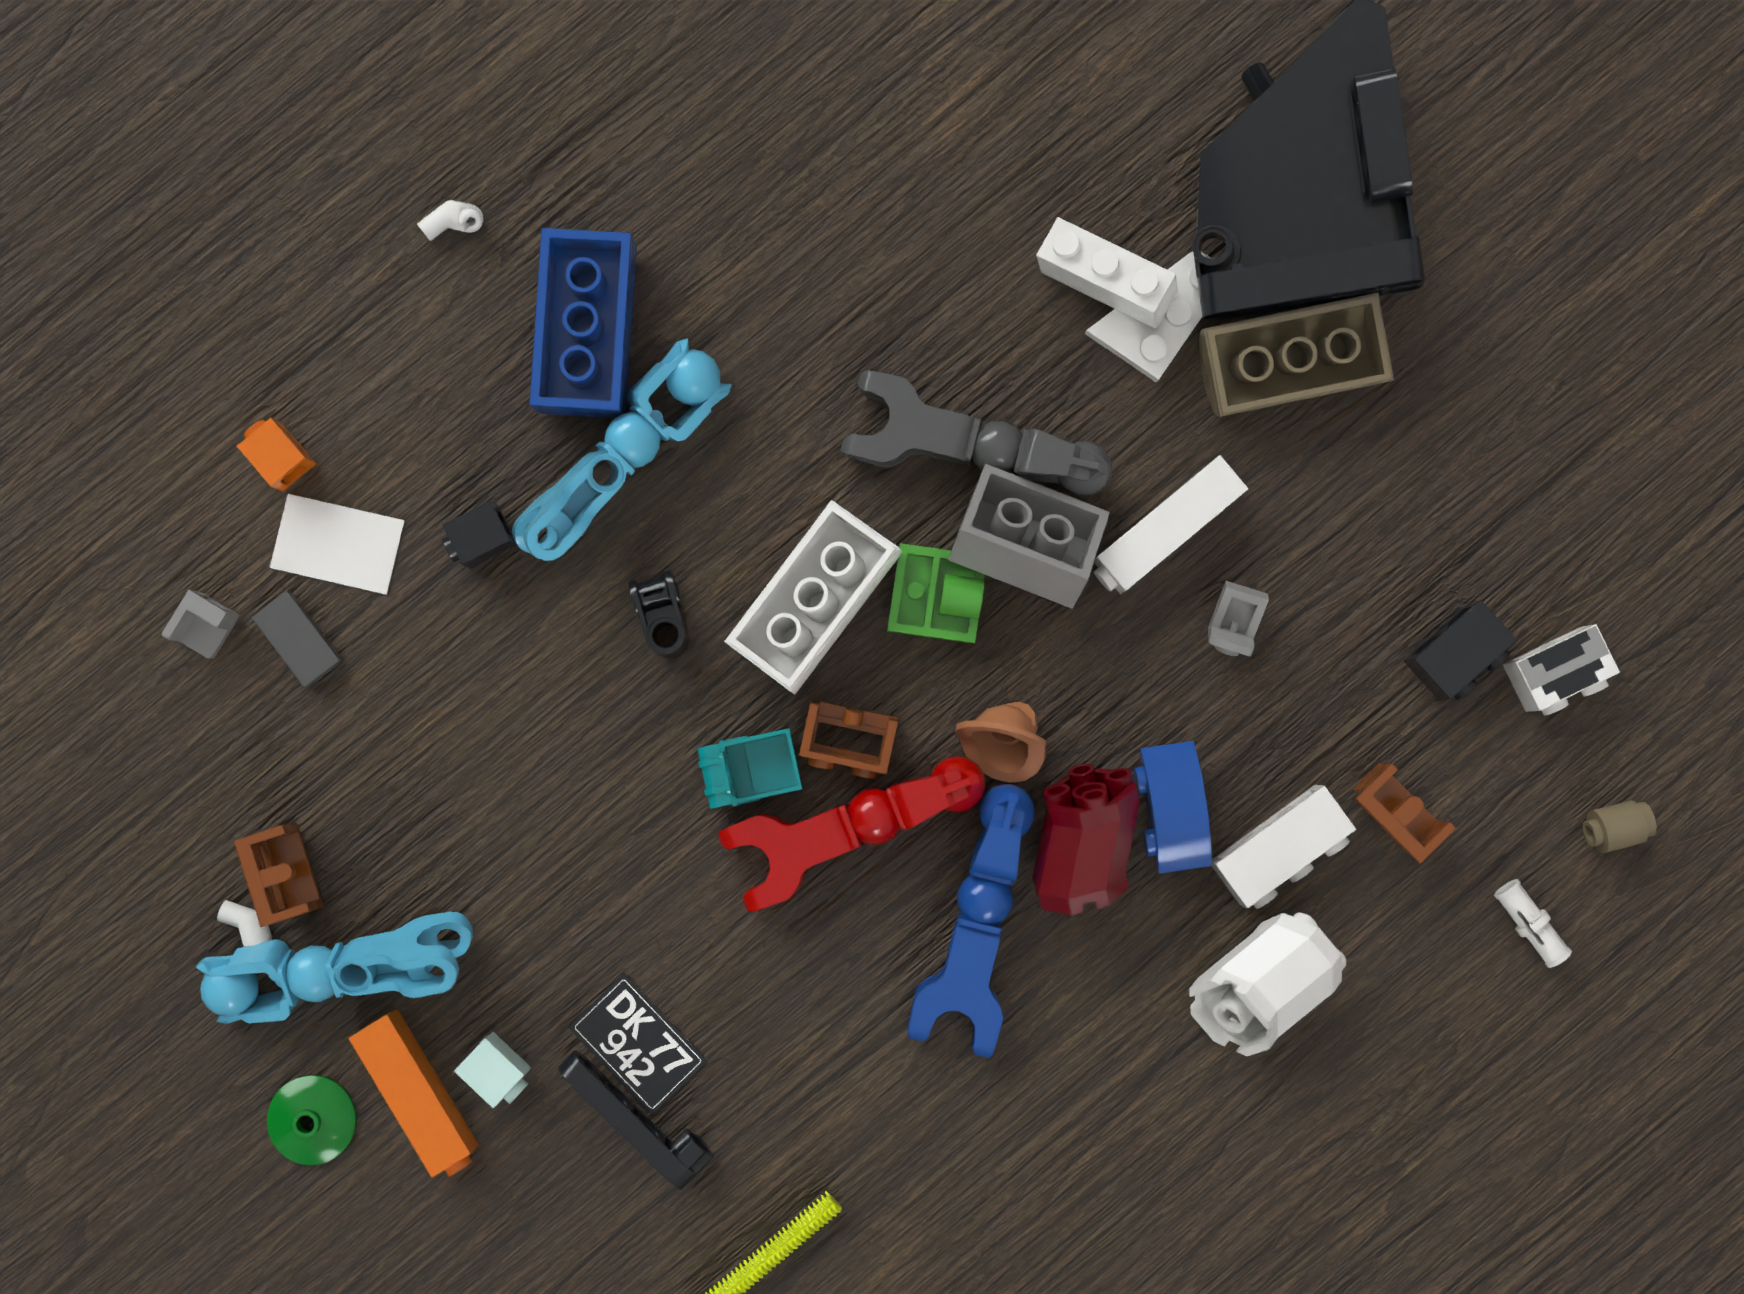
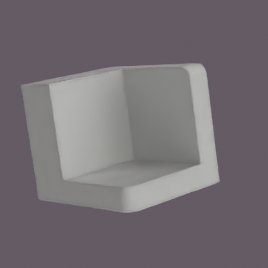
M188 590L161 636L171 641L181 642L204 657L213 659L240 615L204 593Z

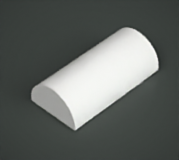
M831 500L724 642L795 695L902 554V550Z

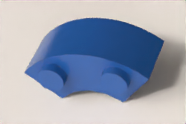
M1194 741L1141 748V767H1134V780L1138 794L1144 793L1148 813L1149 829L1143 830L1146 856H1154L1158 873L1212 866L1211 836L1206 795Z

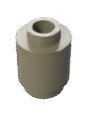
M1633 800L1590 810L1587 814V821L1583 822V834L1587 843L1603 854L1645 843L1648 837L1656 834L1657 830L1655 816L1649 805L1645 802L1636 803Z

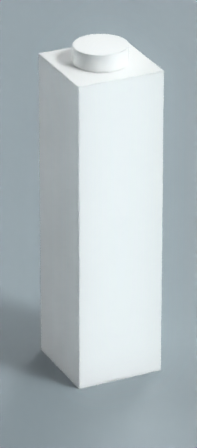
M1219 455L1097 556L1094 560L1095 565L1098 567L1094 570L1095 576L1108 591L1111 592L1115 588L1122 594L1246 492L1248 487Z

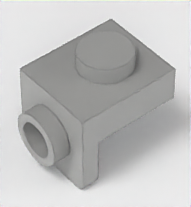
M1225 581L1208 626L1209 643L1214 645L1215 649L1226 655L1238 656L1240 653L1251 656L1254 650V637L1269 601L1268 594Z

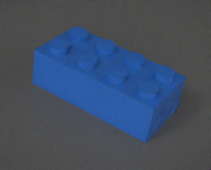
M542 228L530 406L538 414L617 418L619 415L626 413L637 245L631 233Z

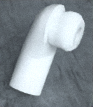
M228 900L223 902L219 909L217 920L239 928L244 947L272 940L269 925L260 927L254 909Z

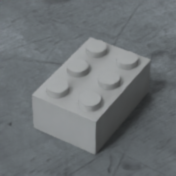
M985 463L948 560L1073 609L1088 581L1110 512Z

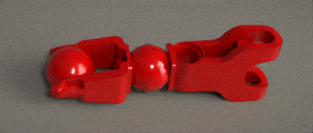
M962 756L948 757L936 765L930 776L894 784L886 788V791L876 788L864 790L854 796L849 805L846 803L803 821L789 823L778 816L761 813L721 830L717 836L725 849L731 850L739 846L753 845L762 849L769 858L770 872L766 881L751 888L743 895V903L746 910L754 912L791 898L801 886L805 872L811 866L857 849L863 843L870 845L885 844L893 839L900 829L902 831L910 829L942 810L955 813L971 810L979 804L984 796L986 788L985 776L979 765L971 759Z

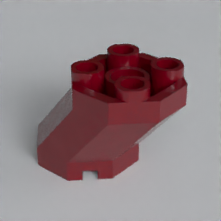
M1081 764L1070 768L1068 771L1069 776L1062 777L1054 785L1044 790L1043 797L1046 813L1032 875L1037 898H1039L1042 910L1068 915L1084 912L1083 904L1095 901L1097 909L1110 906L1129 888L1126 868L1140 803L1130 769H1095L1091 764Z

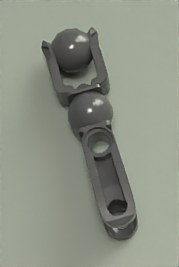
M868 370L860 373L857 385L866 398L876 400L887 406L889 409V421L885 428L875 435L853 433L847 435L842 442L840 450L848 459L884 469L897 466L913 455L930 457L970 467L974 463L981 471L986 463L1009 473L1014 471V475L1034 483L1061 485L1071 494L1086 497L1097 494L1104 489L1112 476V462L1109 454L1096 443L1091 441L1070 443L1032 428L1029 430L1024 429L1022 434L1015 425L1006 421L993 420L982 425V421L979 418L924 404L919 399L916 389L906 378Z

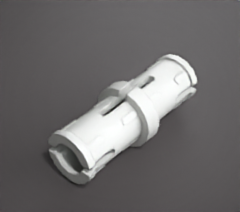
M1518 879L1509 881L1495 892V898L1500 901L1517 924L1515 927L1520 937H1527L1548 968L1559 965L1571 955L1572 950L1566 946L1549 923L1550 915L1545 909L1539 910Z

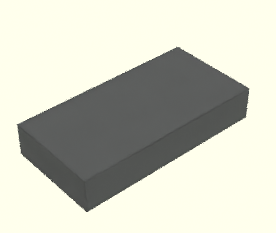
M290 591L284 592L251 617L304 688H309L343 662Z

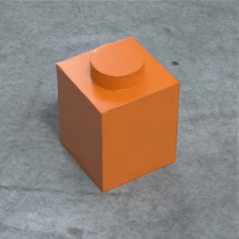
M271 417L267 421L260 420L250 426L244 433L245 439L237 445V448L271 487L282 492L287 490L317 464L282 423Z

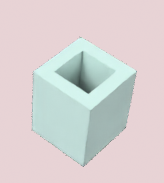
M492 1032L483 1039L454 1072L494 1108L503 1099L511 1104L527 1087L528 1083L523 1077L531 1070V1067L499 1036Z

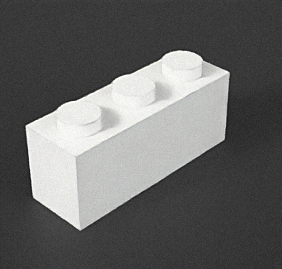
M1057 217L1036 254L1041 273L1157 329L1178 292L1175 273Z
M1314 785L1213 858L1212 868L1239 905L1245 908L1254 905L1258 909L1278 895L1275 888L1286 880L1290 879L1294 883L1310 873L1314 868L1311 862L1323 853L1329 857L1347 846L1350 842L1347 836L1354 832L1356 828L1324 785Z

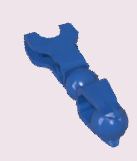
M1008 784L992 788L984 795L979 805V819L983 829L971 855L970 876L962 882L957 893V905L960 913L957 914L944 967L937 974L927 977L917 986L908 1023V1038L925 1041L929 1037L931 1028L938 1016L947 1011H960L969 1016L974 1024L972 1035L974 1054L985 1058H990L993 1055L1003 1022L999 999L989 986L1002 932L1001 922L1009 916L1013 907L1014 894L1010 885L1014 884L1017 877L1020 840L1031 829L1035 820V806L1030 795L1024 789Z

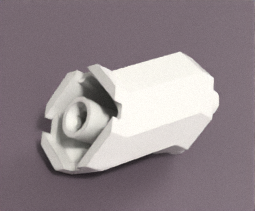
M1282 913L1261 922L1250 936L1197 978L1189 988L1190 997L1195 995V1001L1190 1006L1191 1015L1214 1042L1223 1046L1229 1041L1240 1045L1236 1050L1240 1054L1250 1056L1269 1050L1280 1035L1336 990L1342 982V970L1346 966V958L1321 931L1312 917L1304 913H1296L1294 916Z

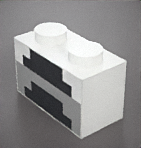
M1597 624L1579 627L1502 664L1525 712L1542 711L1544 716L1567 707L1569 703L1566 698L1578 692H1581L1585 697L1607 688L1609 684L1606 679L1620 673Z

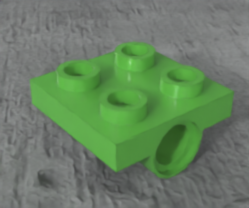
M900 543L899 548L902 550V554L897 560L887 632L975 644L983 599L985 574L949 561L948 557L951 550Z

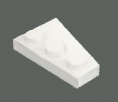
M1193 251L1168 269L1176 274L1178 292L1157 329L1114 309L1085 332L1087 336L1156 383L1202 318ZM1201 251V254L1205 258L1212 259L1211 257H1209Z

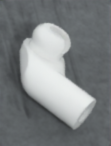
M448 200L418 222L417 225L427 238L432 241L447 228L467 233L478 231L483 223V214L473 204Z

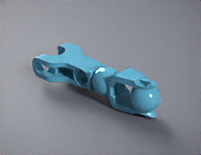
M688 338L677 341L666 357L660 363H656L628 391L627 399L631 405L629 408L630 412L621 414L612 420L606 430L604 442L599 441L595 445L598 450L590 452L580 459L554 486L541 494L517 518L512 527V536L516 545L523 551L545 561H552L561 557L582 536L598 511L621 488L625 482L626 474L632 475L635 472V468L643 467L654 459L660 447V440H686L709 415L711 408L729 394L732 384L720 383V370L715 360L704 351L689 350ZM665 379L672 396L682 404L691 405L672 426H668L664 422L662 413L658 410H653L648 401L652 393ZM605 460L610 465L611 474L606 482L597 484L593 479V468L596 463ZM546 527L547 533L538 541V533Z
M444 912L421 916L394 931L353 939L347 945H343L342 942L335 943L332 950L325 946L310 945L295 953L293 949H289L284 941L278 939L237 948L233 955L205 957L197 964L196 968L204 973L200 987L201 999L210 1011L219 1015L217 1022L228 1024L237 1020H243L249 1024L286 1020L299 998L306 1002H322L331 998L334 994L336 997H343L344 994L360 996L386 991H398L406 997L417 998L443 993L451 989L457 979L459 967L455 958L462 956L468 950L474 934L473 927L463 914ZM444 929H451L456 931L460 938L457 940L439 941L438 933ZM435 966H438L445 974L436 976L430 973V971ZM255 973H267L271 980L275 981L282 990L258 995L259 983Z

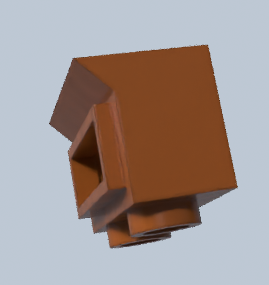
M812 699L799 756L807 757V764L810 766L832 770L835 763L852 767L851 774L876 779L878 773L887 774L898 717ZM819 722L882 735L883 739L879 756L815 742Z
M1378 763L1352 789L1357 794L1354 800L1407 853H1410L1421 864L1456 828L1450 822L1436 820L1424 808L1423 801L1419 797L1412 796L1393 776L1398 769L1392 763Z
M298 823L277 826L234 841L260 927L324 907Z

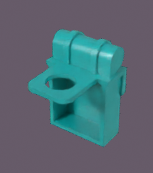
M790 728L750 737L742 736L721 740L718 744L697 748L700 760L698 761V766L702 770L705 784L704 795L708 798L710 809L731 804L737 806L761 800L760 798L803 789Z

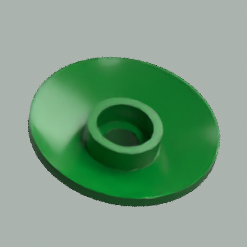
M320 1075L298 1077L285 1084L275 1094L267 1114V1129L273 1145L284 1157L302 1165H319L336 1158L350 1144L357 1124L356 1108L347 1090L335 1080ZM307 1115L313 1119V1130L308 1131L301 1126L302 1116Z

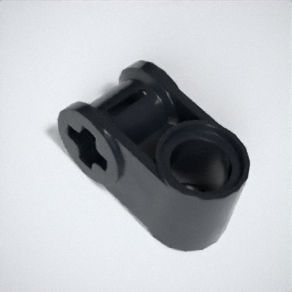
M672 570L665 571L663 577L638 583L636 580L628 582L632 601L638 618L641 621L648 646L658 655L665 658H675L683 654L689 644V633L681 608L682 601ZM671 625L676 627L679 635L677 642L669 648L659 647L656 639L658 631L665 626Z

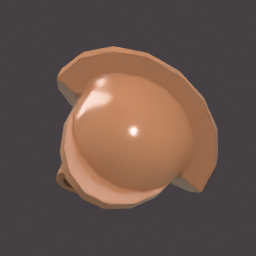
M1014 702L987 708L975 720L963 721L956 725L955 735L959 738L965 755L977 763L983 773L992 779L1008 783L1026 781L1039 772L1046 758V740L1036 735L1038 729L1037 717L1028 704Z

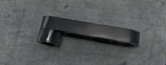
M574 1050L558 1066V1070L564 1079L676 1188L682 1190L714 1157L707 1144L688 1128H685L672 1142L582 1053Z

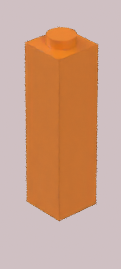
M393 1010L349 1037V1041L431 1178L444 1170L448 1177L469 1165L472 1162L469 1155L479 1144L399 1010Z

